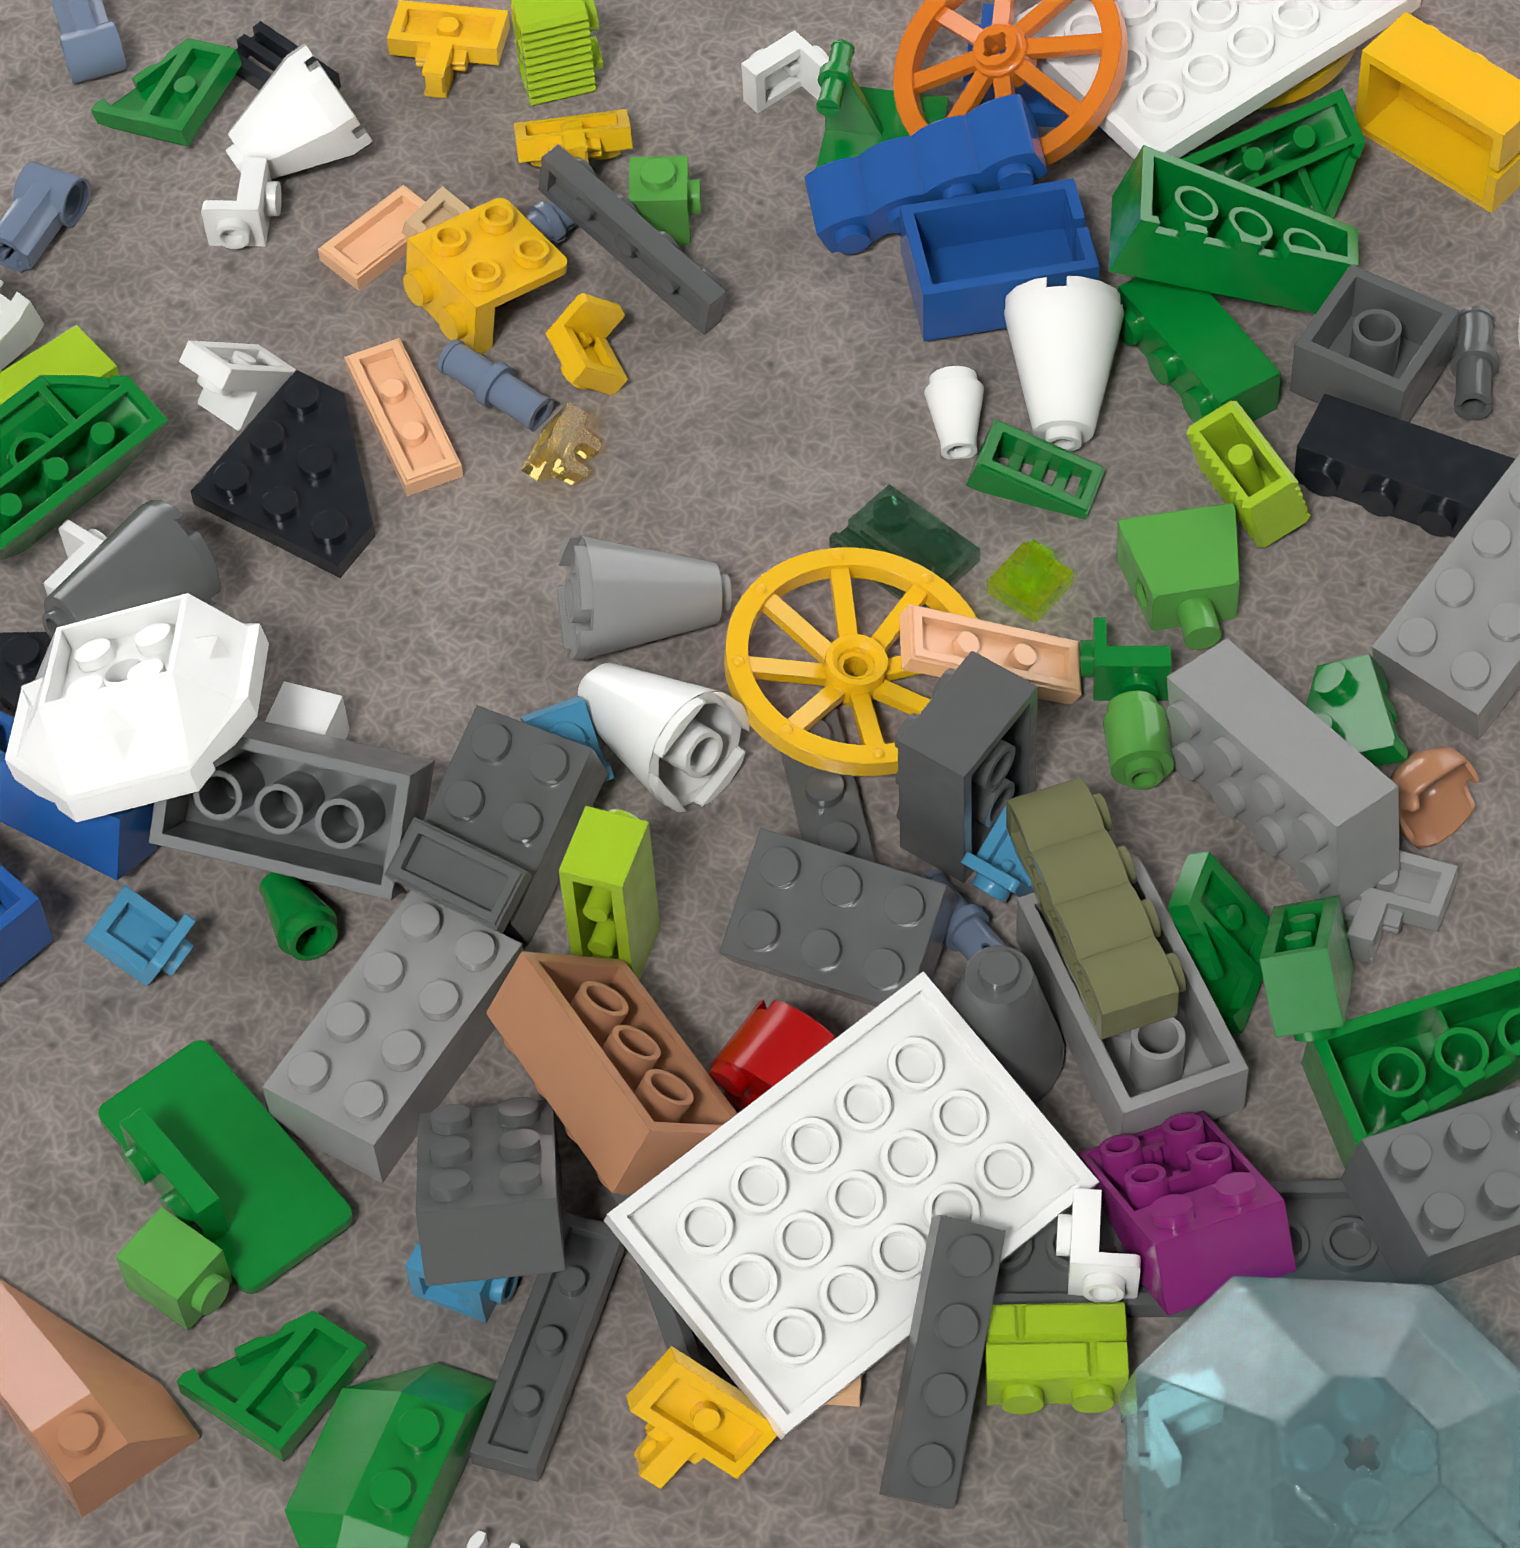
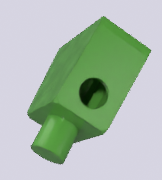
M1234 503L1118 520L1117 561L1149 628L1157 631L1181 627L1184 643L1190 649L1201 650L1215 645L1221 639L1218 621L1237 617L1239 563Z

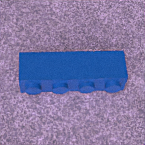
M0 711V822L115 880H119L157 850V845L149 843L154 803L75 822L58 810L54 802L36 795L16 781L5 761L14 717Z

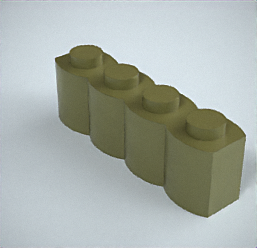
M1080 777L1006 800V827L1024 871L1030 878L1041 911L1053 930L1064 963L1077 984L1085 1010L1100 1039L1177 1016L1179 993L1186 990V982L1181 964L1173 952L1165 954L1156 939L1161 936V928L1156 910L1150 899L1147 898L1140 901L1132 884L1136 883L1134 864L1127 848L1124 845L1116 847L1108 834L1112 830V821L1103 796L1100 793L1092 795L1088 786Z

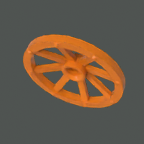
M925 0L907 26L899 45L894 66L893 88L896 107L901 121L910 136L926 125H929L920 101V93L974 73L948 117L966 115L972 109L979 106L990 86L994 87L996 99L1014 95L1015 88L1026 83L1068 116L1058 127L1040 138L1046 166H1049L1083 143L1100 125L1115 102L1122 86L1128 60L1127 28L1116 0H1090L1098 14L1102 33L1041 38L1032 37L1074 0H1043L1014 26L1015 0H995L992 25L985 29L980 28L954 12L966 0ZM940 26L973 46V51L921 70L929 44ZM1006 49L1003 54H1000V53H999V52H1001L1002 50ZM1101 54L1096 76L1081 102L1036 68L1037 59Z

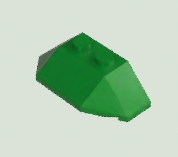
M1341 88L1186 156L1182 160L1334 218L1350 181L1356 160L1360 158L1366 140L1344 90Z
M39 375L0 405V561L24 552L112 484L167 425L168 419L129 376L111 375L110 378L86 375Z
M436 1362L342 1388L285 1508L287 1519L299 1548H429L469 1461L470 1449L496 1382Z

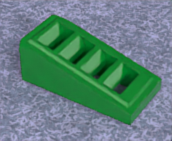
M995 419L980 447L965 486L985 494L1085 520L1106 467ZM997 457L1009 459L1007 466L996 462ZM1022 463L1033 465L1029 476L1018 472ZM1046 469L1057 472L1052 486L1041 482ZM1070 475L1081 478L1075 496L1063 492Z

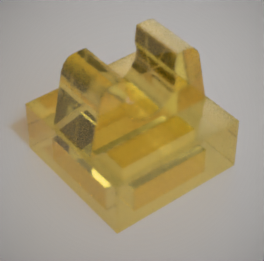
M568 402L544 426L521 471L540 482H544L549 476H552L570 485L579 484L589 474L590 469L577 461L574 453L579 454L584 459L592 460L602 448L600 440L583 426L589 414Z

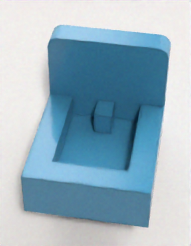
M1005 806L977 855L975 856L967 851L961 861L962 864L977 873L971 884L1004 904L1010 893L1017 897H1022L1034 892L1030 878L1024 871L1006 827Z
M124 885L83 942L140 983L148 986L160 970L172 976L186 958L194 944L184 937L196 920L185 913L179 922H176Z

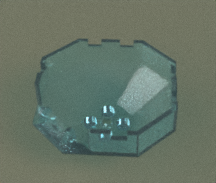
M1232 1276L1134 1371L1120 1394L1121 1423H1125L1126 1459L1122 1463L1123 1522H1128V1548H1520V1370L1432 1285ZM1349 1437L1357 1444L1363 1442L1366 1438L1373 1441L1377 1449L1374 1451L1372 1459L1379 1466L1377 1470L1372 1472L1364 1465L1358 1467L1355 1471L1348 1468L1344 1460L1348 1456L1349 1450L1342 1443L1343 1440Z

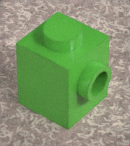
M688 156L630 157L628 199L634 204L638 214L657 231L668 233L678 245H691V215H701L702 198L701 180H690Z
M162 1207L158 1209L115 1256L127 1288L187 1331L191 1329L202 1315H210L219 1308L228 1294L230 1284L233 1282L223 1250Z

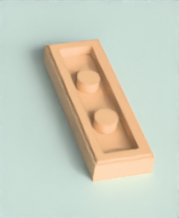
M398 338L345 356L346 369L406 495L410 496L463 477L462 465L401 339Z
M911 604L899 615L902 670L941 677L949 668L956 670L968 654L974 651L1037 685L1038 699L1062 704H1073L1082 695L1078 641Z

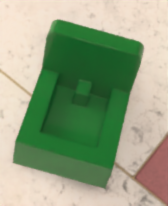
M1094 617L1093 640H1081L1080 677L1093 678V701H1110L1117 695L1129 691H1144L1155 696L1157 701H1169L1167 676L1171 674V646H1107L1106 617Z

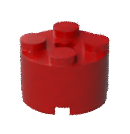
M763 999L758 1001L713 1060L709 1075L726 1091L724 1096L738 1114L827 1046L836 1036L810 1016L784 1002L774 1000L767 1009Z

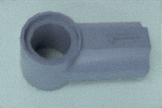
M51 0L61 31L59 35L60 44L73 84L127 70L123 48L114 21H108L102 0Z
M34 161L27 163L22 168L14 186V202L0 220V263L3 267L22 273L25 269H32L62 225L72 228L78 223L87 210L89 203L90 185L87 179Z

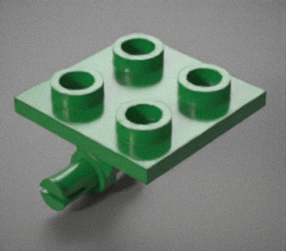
M843 39L835 40L831 44L828 62L821 66L817 79L821 91L816 103L818 105L816 109L825 116V133L816 168L835 160L858 157L868 148L881 142L910 136L897 111L894 90L858 86L850 69L855 47L851 42ZM920 94L922 109L928 124L946 118L949 97Z

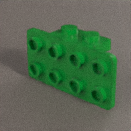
M196 1040L191 1042L108 1099L98 1109V1116L102 1126L122 1148L121 1156L133 1176L143 1186L150 1182L162 1196L159 1200L165 1210L223 1250L232 1279L244 1293L254 1294L259 1292L346 1230L353 1222V1214L349 1204L206 1041Z

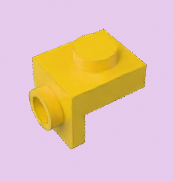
M581 293L567 306L560 317L545 333L562 364L560 369L563 376L573 386L581 390L592 389L613 395L628 381L606 340V337L625 316L619 304Z

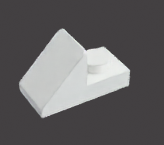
M188 340L179 360L180 363L199 375L197 382L203 387V390L198 399V404L237 431L243 429L255 418L296 370L259 344Z

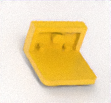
M495 198L407 238L406 274L403 277V284L409 299L416 306H422L434 318L449 340L459 339L467 347L482 355L493 347L495 307L565 275L567 271V258L513 204L504 198Z

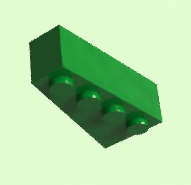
M1146 145L1142 146L1112 195L1109 272L1316 314L1351 264L1359 266L1358 228Z
M1520 967L1346 1020L1343 1027L1334 1028L1335 1032L1331 1036L1306 1043L1301 1065L1345 1169L1361 1139L1493 1095L1520 1078Z

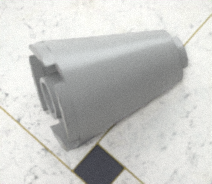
M567 535L562 541L558 566H570V573L566 575L565 585H558V612L564 649L572 650L569 656L570 660H585L719 623L721 612L730 610L732 600L730 578L728 574H720L718 565L715 562L582 535Z

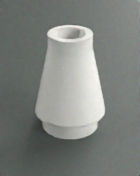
M949 366L936 370L930 375L929 385L924 391L940 441L941 455L946 459L971 458L977 453L976 439L984 386L977 380L976 372L964 366Z

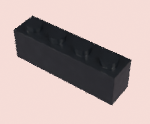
M1324 393L1297 445L1294 477L1299 482L1298 484L1305 486L1316 495L1335 496L1361 505L1366 511L1376 516H1392L1418 525L1431 535L1456 538L1514 462L1515 458Z

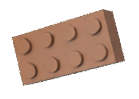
M521 951L486 1012L503 1037L505 1046L518 1058L534 1081L535 1089L546 1098L564 1124L568 1136L578 1144L597 1171L600 1182L611 1193L620 1195L634 1194L737 1115L732 1105L624 959Z

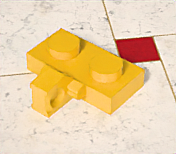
M399 0L387 36L389 55L415 57L416 67H423L422 76L425 79L424 95L427 97L447 98L452 85L454 70L466 71L468 63L499 66L510 29L509 11Z
M627 109L514 123L519 163L530 162L531 165L541 167L542 156L557 144L574 158L579 157L588 164V158L594 160L610 159L620 155L621 150L633 149Z
M673 1346L664 1353L626 1395L630 1412L648 1422L645 1426L647 1436L633 1452L634 1457L637 1459L638 1474L659 1489L663 1488L687 1460L695 1465L704 1458L738 1479L777 1437L769 1421L741 1390Z

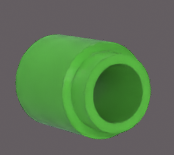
M1129 691L1111 699L1107 705V713L1103 718L1111 776L1118 783L1127 785L1132 789L1144 790L1157 786L1174 769V758L1171 751L1172 747L1164 708L1157 703L1155 696L1144 691Z

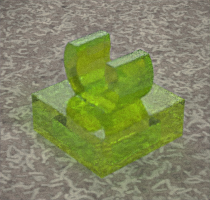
M1034 539L1029 543L1024 541L987 580V594L1034 623H1037L1073 585L1074 571L1055 560L1054 551Z

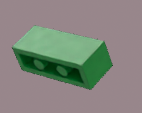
M1138 277L1118 286V292L1121 295V305L1123 304L1124 318L1119 333L1120 338L1128 346H1137L1147 358L1149 368L1156 380L1162 385L1169 383L1181 397L1183 407L1194 423L1229 401H1237L1252 422L1277 409L1281 372L1210 292Z
M1339 895L1274 906L1259 960L1275 1037L1293 1035L1294 1040L1298 1042H1310L1327 1038L1334 1034V1028L1344 1026L1354 974Z

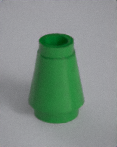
M274 872L267 874L260 883L259 892L263 897L279 948L284 953L292 955L301 961L314 960L327 953L335 944L338 936L336 928L337 917L334 911L298 878Z

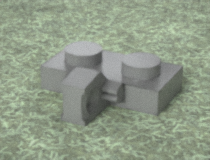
M1399 851L1400 870L1392 872L1379 881L1376 887H1370L1361 893L1358 899L1342 909L1343 919L1352 922L1347 933L1351 958L1372 963L1380 946L1384 931L1399 934L1403 923L1438 932L1457 883L1458 866ZM1312 893V898L1314 899L1325 898L1320 893L1317 895Z

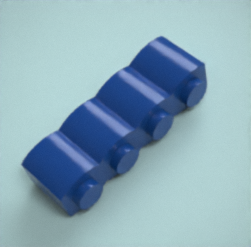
M1014 94L985 102L972 109L966 115L935 121L921 128L912 136L898 137L876 144L862 152L858 157H848L826 163L808 173L804 179L819 239L831 253L855 254L865 250L884 234H900V206L1028 186L1048 173L1034 115L1022 96Z

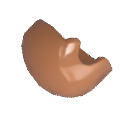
M1439 746L1415 752L1406 761H1403L1390 777L1398 786L1399 832L1409 843L1418 849L1435 846L1454 834L1472 815L1476 807L1468 789V782L1471 780L1476 784L1480 778L1470 761L1456 749Z

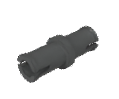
M1469 306L1459 312L1457 347L1451 353L1450 369L1456 377L1454 411L1458 416L1467 420L1483 419L1492 412V378L1498 372L1499 356L1493 348L1495 315L1490 309L1483 306Z

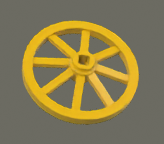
M854 547L829 548L792 557L762 574L751 584L737 603L729 622L724 650V668L728 688L732 698L744 706L748 715L749 725L766 742L792 759L823 771L842 775L881 776L896 774L898 772V748L895 747V742L884 744L872 700L880 701L909 715L912 713L919 715L931 701L929 698L890 682L891 680L921 674L902 670L901 656L888 658L886 654L900 635V613L909 604L922 607L925 603L934 610L975 619L977 617L961 595L946 581L932 571L906 558L887 552ZM850 578L877 581L906 592L871 638L860 635L857 632ZM830 579L837 639L832 643L829 642L780 597L800 586ZM764 613L819 663L749 656L748 641L761 615ZM755 679L824 686V688L787 719L771 705L760 690ZM837 705L850 706L862 745L832 741L812 734L808 730Z

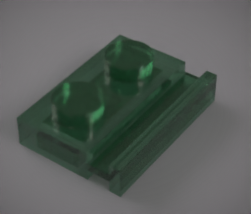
M890 484L849 518L848 526L840 533L835 531L829 536L830 548L854 547L894 554L932 571L951 587L980 562L979 547ZM874 581L899 600L906 593L894 586Z

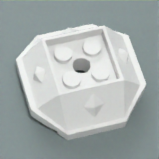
M186 593L57 627L36 679L21 687L5 755V761L14 779L36 795L54 802L58 810L75 822L198 792L216 770L213 762L236 745L257 718L269 646L260 623H241Z

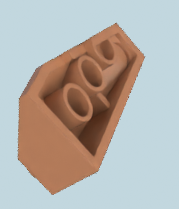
M0 1279V1404L82 1518L200 1439L199 1433L160 1382Z

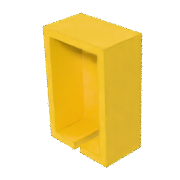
M1405 11L1362 50L1355 109L1356 120L1363 135L1488 212L1493 213L1520 187V79L1489 62L1483 55L1469 50L1444 35L1436 27L1422 22Z

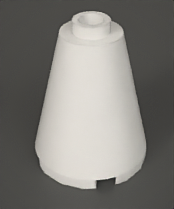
M1067 276V286L1047 287V277L1033 279L1016 286L1006 296L1005 322L1033 435L1071 452L1079 449L1083 443L1089 441L1094 435L1124 318L1123 304L1121 305V295L1117 289L1099 280L1081 276Z
M615 663L599 665L594 670L588 672L579 684L578 696L585 700L594 731L656 800L676 812H687L683 806L693 802L701 807L712 802L730 784L743 762L746 751L740 748L738 744L741 728L749 732V719L744 706L727 693Z

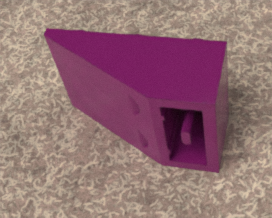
M1203 1110L1194 1114L1181 1113L1171 1116L1161 1125L1132 1135L1120 1134L1109 1137L1099 1146L1078 1153L1079 1158L1099 1181L1094 1190H1102L1101 1205L1126 1254H1136L1141 1257L1139 1279L1141 1284L1167 1316L1296 1271L1284 1199Z

